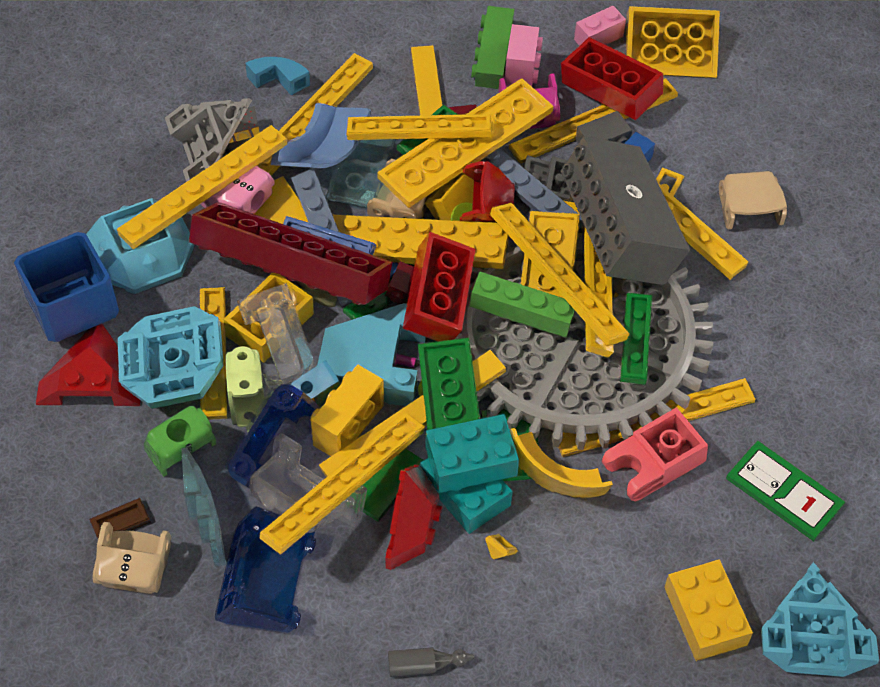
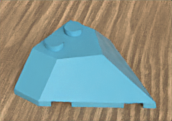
M814 562L808 568L803 578L796 583L781 602L770 620L766 621L761 629L763 655L786 672L844 677L876 665L879 662L876 635L870 628L866 629L858 620V614L831 582L827 583L819 573L820 569Z

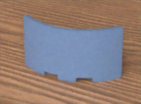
M316 103L312 118L305 128L306 132L300 137L287 141L285 147L274 153L271 165L326 168L340 163L355 150L361 141L347 140L348 117H370L371 109L334 107L323 103Z

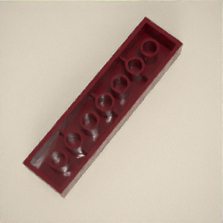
M220 202L192 214L189 242L198 245L200 249L218 252L222 257L238 259L245 265H255L267 273L283 275L287 280L300 281L309 288L328 291L332 296L348 298L358 305H366L388 290L392 262Z

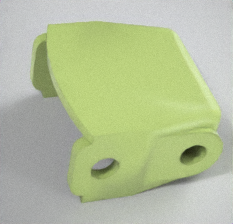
M240 346L228 352L225 358L227 392L232 424H237L239 427L258 426L262 421L266 420L260 355L256 349ZM252 412L254 417L252 419H245L244 414Z

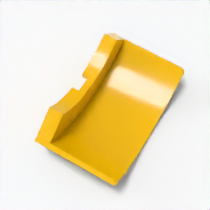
M515 428L510 429L519 458L520 469L524 470L541 487L551 492L571 497L588 498L605 495L613 486L612 481L602 483L598 468L576 470L562 466L550 459L540 449L532 432L518 435Z

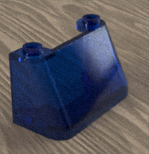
M282 384L271 388L227 457L224 464L225 473L231 479L265 498L272 488L265 480V474L268 469L258 463L285 418L297 424L299 418L311 417L313 412L317 408L321 409V407L303 391L292 385Z
M255 506L238 523L234 531L215 611V620L229 625L285 633L296 629L301 620V613L298 612V606L293 605L302 559L308 553L311 554L316 545V538H314L316 527L311 528L280 555L260 539V532L276 520L280 514Z

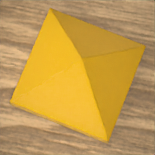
M500 534L490 535L485 539L493 559L513 555L518 552L517 548Z

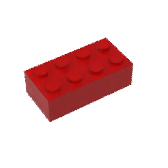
M590 37L561 62L563 84L634 120H637L663 94L662 72Z
M432 232L427 234L417 250L402 329L438 342L454 340L460 334L463 327L476 249Z

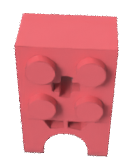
M676 407L634 431L633 436L607 450L602 458V464L611 472L621 468H632L639 473L629 481L627 488L628 497L636 502L706 462L708 444Z

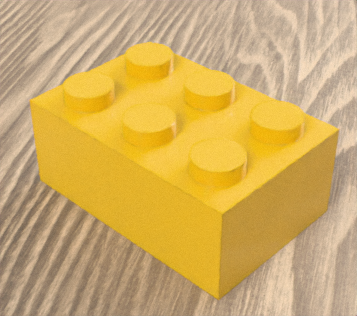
M271 273L223 319L226 337L239 346L256 349L259 352L260 361L264 363L314 314L313 297L285 279L282 275Z
M358 364L352 372L348 371L342 379V384L337 390L333 389L329 393L326 403L321 409L317 408L311 416L313 446L332 456L355 441L384 406V379Z
M720 559L668 574L664 588L696 661L748 646L753 632Z

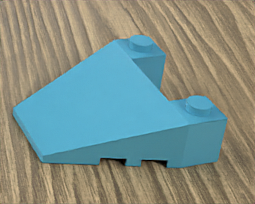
M403 303L325 328L317 365L326 360L339 382L342 383L344 375L348 371L352 372L358 364L384 379L385 403L407 406L415 400L418 370L394 367L399 340L425 343L426 337L402 329L407 304Z

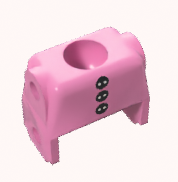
M255 166L205 200L201 205L206 208L220 202L255 214L271 196L272 186L275 182L269 173Z

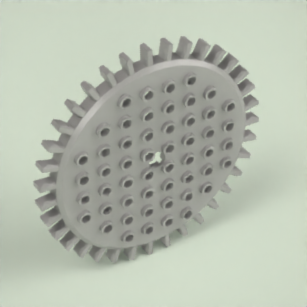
M583 226L581 233H578L575 259L581 258L583 260L580 262L575 260L574 272L585 284V226ZM508 244L504 269L484 268L482 270L472 267L471 278L475 279V281L469 285L462 331L455 339H470L472 361L491 350L506 367L504 374L477 391V400L479 402L486 396H489L494 401L487 408V417L497 416L502 409L511 413L507 421L509 430L516 428L521 419L531 424L529 432H532L535 440L539 436L541 428L553 430L552 444L553 447L557 448L562 442L563 432L576 434L575 442L578 450L584 449L587 438L586 434L598 433L599 442L602 448L605 449L609 446V431L619 429L623 439L626 440L633 436V430L630 425L639 422L643 427L653 421L649 417L656 412L662 416L671 411L672 409L666 405L669 400L686 409L689 405L690 397L679 390L681 385L699 392L702 380L688 374V371L691 369L707 374L710 361L693 357V352L712 353V341L697 340L695 337L696 335H711L713 322L694 321V317L707 315L709 306L707 302L694 305L689 304V299L699 296L700 286L696 284L684 289L681 288L679 283L686 280L688 274L686 267L674 272L665 285L612 277V294L618 293V297H612L613 316L623 327L626 294L652 295L650 332L654 334L650 335L646 385L620 382L623 341L619 344H613L614 353L609 358L588 351L583 353L579 350H586V337L583 338V342H579V340L573 339L570 336L568 338V334L565 338L522 323L513 324L511 323L512 320L470 307L471 294L479 271L521 284L525 253L517 245L511 247ZM514 274L518 277L513 279L510 277V275ZM643 286H649L650 288L645 289ZM575 311L572 319L575 324L570 325L569 331H575L577 328L585 331V321ZM484 329L485 332L479 333L477 330ZM534 330H540L541 333H535ZM500 339H507L508 341L501 342ZM561 339V340H563L564 342H563V343H558L556 340ZM670 341H675L677 344H671ZM528 348L531 351L524 352L523 349ZM547 358H551V359H553L554 361L548 362V361H546V359H547ZM603 359H608L610 362H604ZM517 367L520 370L514 371L512 368ZM575 368L577 371L572 372L569 369ZM540 377L543 380L537 381L535 378ZM598 378L600 379V381H594L592 379ZM654 378L657 382H652L649 379ZM564 387L566 388V390L561 391L558 388ZM616 388H622L623 391H617ZM529 396V397H531L532 399H531V400H525L524 397ZM583 397H587V398H589L590 400L584 401V400H582V398H583ZM552 406L555 410H549L547 407ZM606 407H611V408H613V410H612V411H608V410H606L605 408H606Z

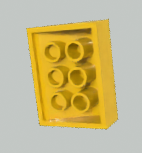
M629 6L626 19V55L662 72L663 75L717 78L720 11Z

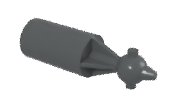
M433 647L388 651L390 677L431 674L451 663L461 667L474 659L473 654L466 653L462 649L454 651L453 654L434 650Z

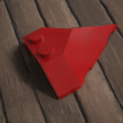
M103 323L88 329L39 381L36 405H62L63 396H112L114 406H140L141 400L125 389L119 382L118 346Z
M417 464L400 471L399 480L401 481L398 493L396 494L390 528L392 536L385 557L386 569L389 570L425 553L427 544L432 545L436 532V529H432L434 521L439 522L443 506L439 505V493L422 467Z

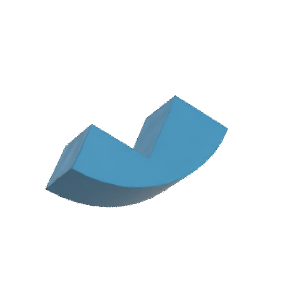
M262 57L245 63L247 78L256 88L277 79L288 93L293 95L310 86L309 71L293 60L282 57Z

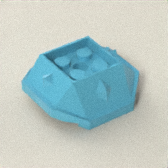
M153 198L131 206L123 205L117 211L100 216L86 234L109 273L112 285L123 288L125 291L133 294L181 277L195 246L189 242L190 232L182 217L134 250L118 235L117 228L158 201Z
M195 306L144 317L128 332H124L118 337L119 382L125 389L152 409L202 399L224 366L221 322L219 318Z

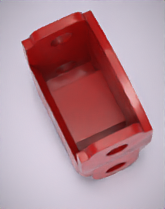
M478 161L466 165L463 173L474 180L472 211L463 213L460 221L497 223L490 215L491 209L508 203L514 205V184L498 167L488 161Z

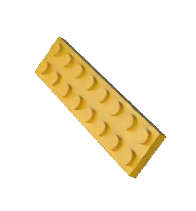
M521 78L466 114H491V137L429 138L378 171L377 178L410 208L461 174L466 165L482 160L551 114L554 106Z
M332 214L339 232L375 243L376 248L373 255L391 262L399 263L401 261L406 264H415L419 245L427 234L432 232L476 249L473 267L504 269L509 235L498 223Z

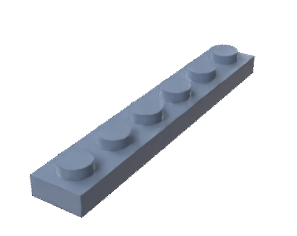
M500 148L480 160L483 162L488 161L498 167L514 184V194L534 211L579 214ZM580 216L579 229H581V228L584 226V223H583V221H582V219H581V216Z
M314 168L291 177L308 223L339 232ZM338 297L341 306L352 302L348 298Z

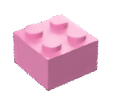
M512 24L506 60V88L521 78L530 86L533 83L537 84L539 70H535V68L540 67L541 53H537V51H541L543 37H538L539 27Z

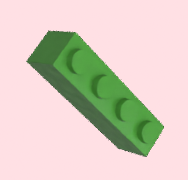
M488 6L486 15L482 14L481 28L484 29L479 31L478 44L481 46L480 48L476 47L474 61L478 62L473 64L471 78H475V86L499 89V79L504 78L515 9Z
M480 271L470 300V307L565 338L567 337L575 312L571 305L562 297Z

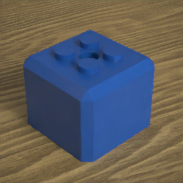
M76 232L17 256L14 264L25 297L48 341H61L116 318L119 308L110 275L85 233Z

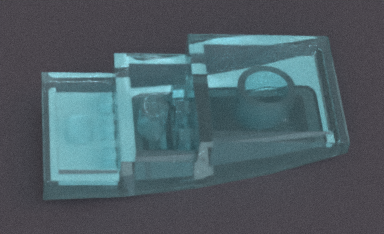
M396 139L361 140L346 159L335 165L326 199L367 208L368 201L378 197L382 182L377 178V172L385 168L386 162L390 161Z
M181 448L184 497L189 520L198 521L202 543L210 542L214 565H226L219 519L211 491L200 467L189 450Z

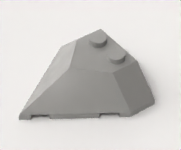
M250 98L242 99L239 102L231 100L203 102L195 106L182 104L165 117L170 135L183 143L190 163L183 170L186 182L223 157L228 143L252 102Z

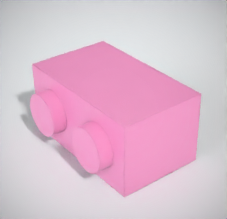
M614 6L606 8L576 22L574 40L579 46L588 37L605 45L624 37L626 19Z

